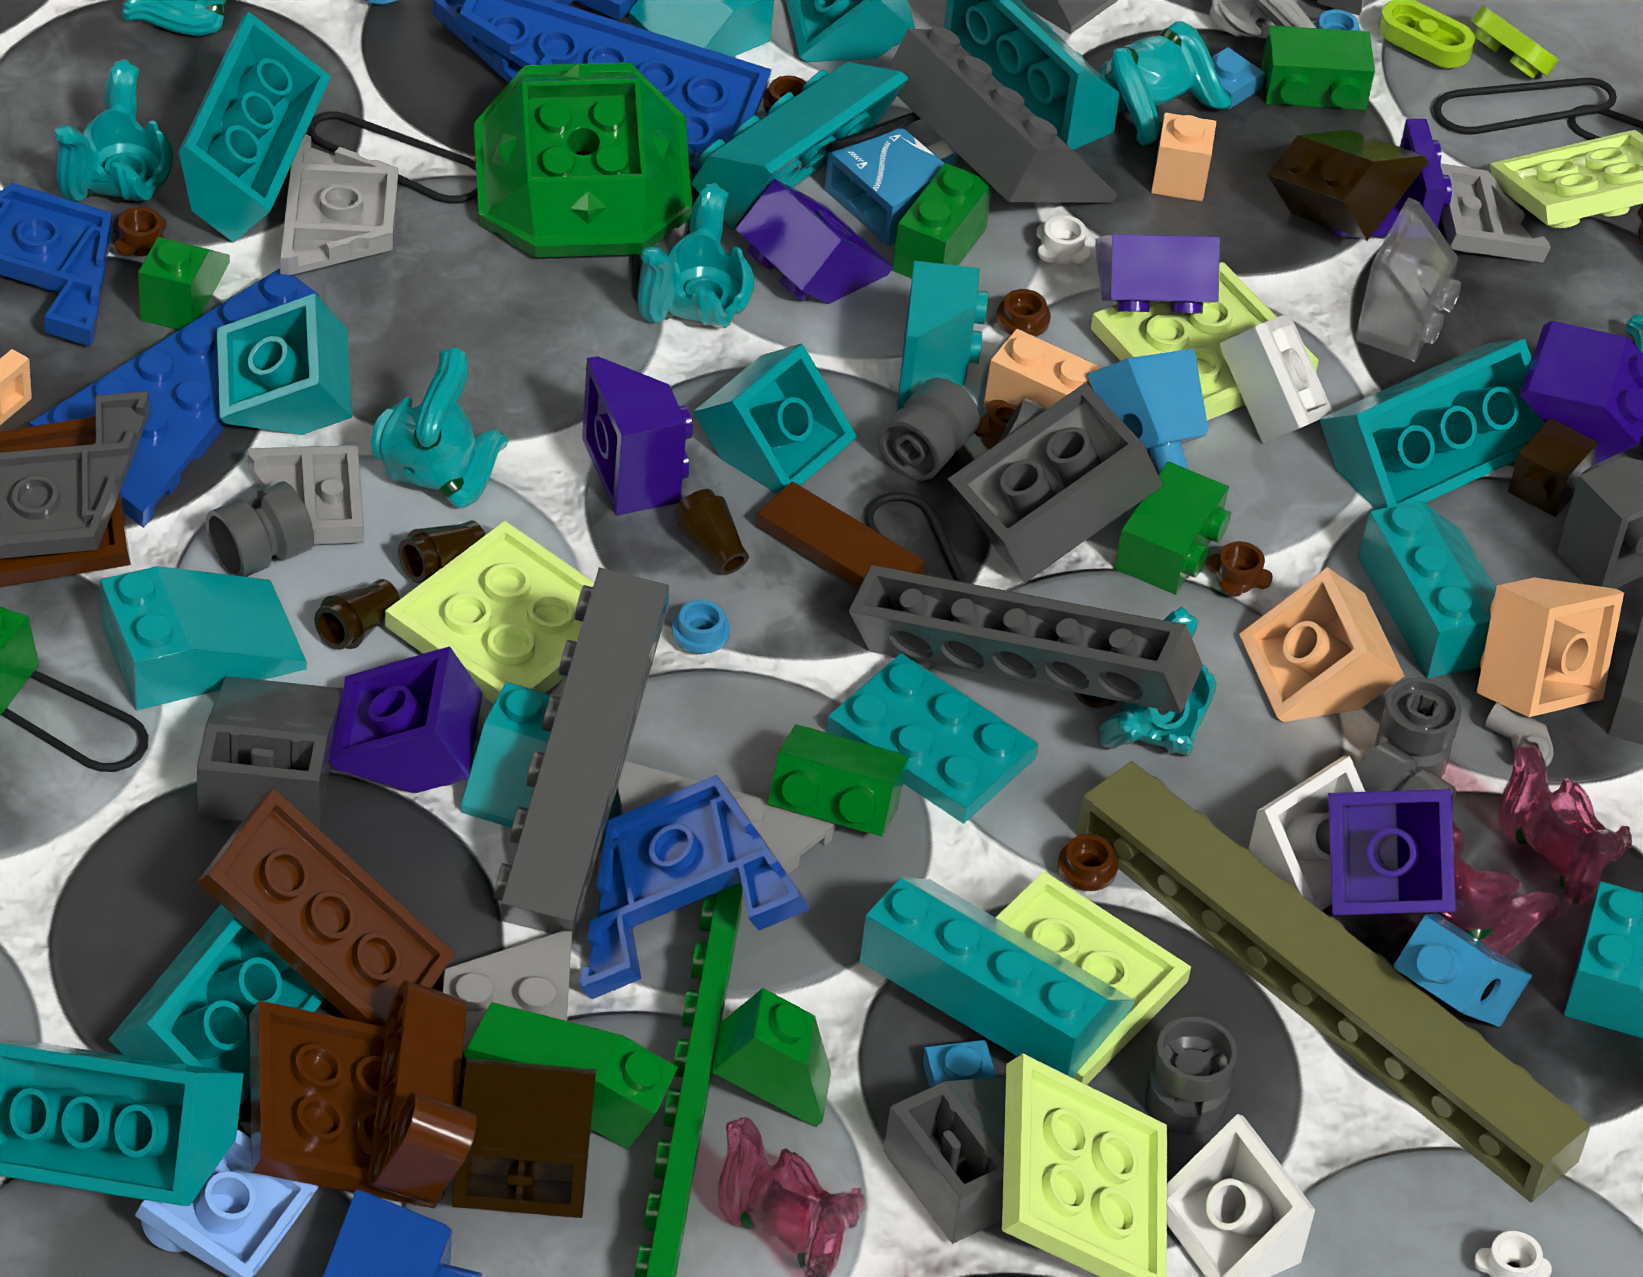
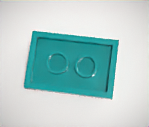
M902 653L843 702L827 718V733L909 755L903 784L963 824L1036 759L1038 742Z

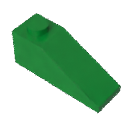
M491 1002L463 1052L464 1056L472 1059L596 1069L591 1129L627 1150L655 1116L678 1069L674 1064L624 1035Z

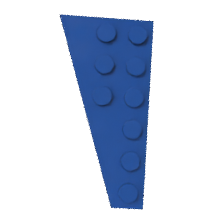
M465 0L459 15V28L521 67H524V65L631 62L686 117L690 173L695 176L702 167L699 157L709 146L719 139H723L727 144L734 139L735 132L742 124L757 115L769 84L772 70L552 0Z
M279 268L30 422V427L96 416L97 395L148 391L151 413L121 488L124 513L144 528L154 516V507L164 494L170 496L181 483L180 475L193 459H200L227 426L220 419L217 328L314 293L319 297V294L294 275L280 274Z

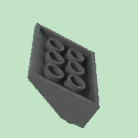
M934 26L932 29L907 30L888 69L902 71L909 78L897 96L1008 202H1114L1117 193L1056 135L1057 129L1047 120L1035 116L1024 105L1025 100L1018 92L1003 86L991 75L992 68L987 63L972 57L959 45L960 39L956 34L938 26Z

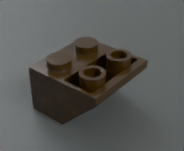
M467 1058L461 1108L476 1113L477 1125L469 1153L454 1176L452 1207L582 1218L586 1193L596 1069Z

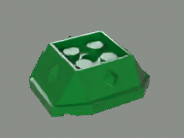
M631 62L524 65L474 123L479 225L493 234L499 233L511 244L535 258L641 254L642 249L656 245L675 227L679 228L691 218L693 206L686 117ZM585 151L591 154L578 155L576 152Z

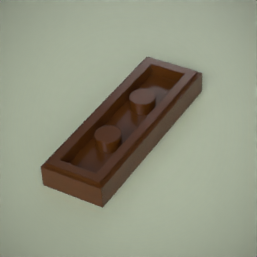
M793 481L757 512L758 528L859 589L871 565L925 574V560Z

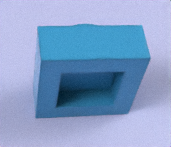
M1229 47L1211 57L1223 89L1232 99V105L1228 109H1231L1263 88L1265 72Z
M986 1040L925 1047L923 1065L930 1088L944 1081L996 1077Z

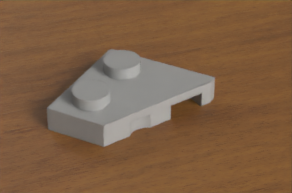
M1441 163L1443 175H1449L1452 184L1450 205L1443 206L1441 213L1449 249L1465 253H1479L1539 263L1544 262L1551 248L1550 243L1544 236L1532 238L1521 225L1525 216L1524 212L1513 200L1503 193L1501 185L1488 170Z
M358 445L248 448L249 471L262 488L285 481L299 494L312 522L314 544L364 543Z

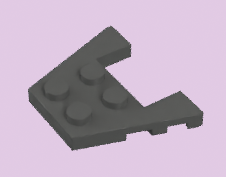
M148 391L97 395L95 444L0 453V559L98 550L151 413Z

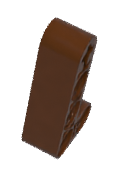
M407 980L402 982L395 993L388 1013L368 1171L369 1186L433 1205L465 1161L472 1146L477 1125V1115L475 1112L457 1106L467 1014V1002L465 999Z

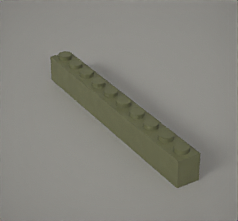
M1130 761L1083 795L1076 830L1077 836L1092 834L1107 840L1118 859V869L1529 1202H1533L1579 1162L1591 1124L1584 1120L1575 1108L1560 1101L1536 1082L1526 1069L1507 1059L1487 1043L1478 1031L1466 1026L1444 1009L1430 993L1419 989L1395 970L1386 958L1378 953H1374L1352 936L1338 920L1327 916L1303 897L1294 885L1283 881L1260 863L1247 848L1238 845L1226 836L1203 813L1192 809L1172 793L1159 778L1151 776L1136 763Z

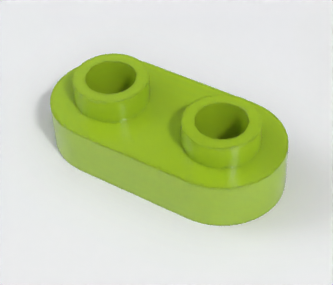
M1391 0L1382 9L1379 31L1393 45L1401 47L1443 69L1463 66L1471 59L1475 35L1463 23L1415 0Z
M1481 5L1470 20L1471 23L1478 27L1474 32L1477 40L1494 52H1497L1502 45L1514 53L1509 62L1532 79L1535 78L1538 72L1548 77L1560 61L1484 5Z

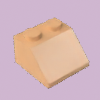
M1016 329L990 360L983 407L987 408V404L992 400H1004L1008 404L1017 407L1023 397H1026L1048 409L1083 383H1086L1092 389L1087 374L1103 367Z
M1328 567L1239 634L1277 718L1283 722L1360 710L1405 677L1366 594Z
M1535 577L1497 585L1495 597L1490 607L1491 619L1485 650L1480 660L1481 672L1477 693L1527 717L1603 700L1624 592L1614 588Z

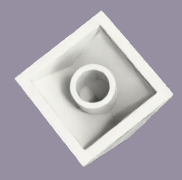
M1290 313L1261 323L1219 343L1262 444L1333 413Z
M1350 756L1339 758L1257 810L1248 849L1260 863L1283 881L1294 885L1303 897L1321 911L1332 904L1328 793L1365 792Z
M1237 1114L1167 1183V1225L1206 1277H1271L1301 1263L1315 1209L1245 1117Z

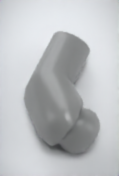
M1497 702L1488 715L1485 727L1511 740L1517 761L1525 769L1538 771L1547 767L1552 761L1554 750L1546 725Z

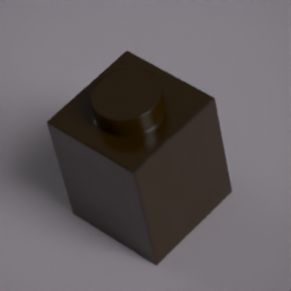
M1550 417L1518 453L1508 492L1556 517L1573 498L1575 483L1579 475L1592 466L1598 442Z

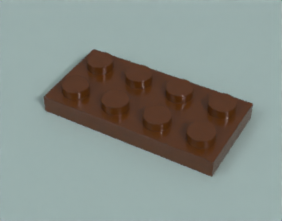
M275 788L261 796L197 881L198 884L350 1020L386 1027L391 1003L402 982L407 980L432 988L456 954Z

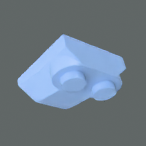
M237 1129L236 1140L190 1206L144 1200L135 1216L141 1220L147 1238L157 1247L170 1252L187 1251L229 1277H254L292 1227L319 1186L252 1173L251 1138Z

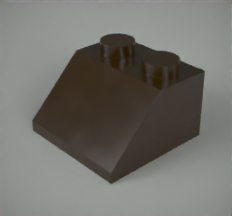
M1351 130L1297 135L1267 175L1291 214L1368 241L1429 162L1425 155Z

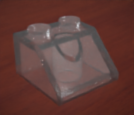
M1407 199L1372 263L1355 337L1356 341L1414 362L1425 342L1432 345L1436 342L1444 321V314H1441L1442 310L1452 311L1461 289V282L1454 280L1459 258L1417 200Z

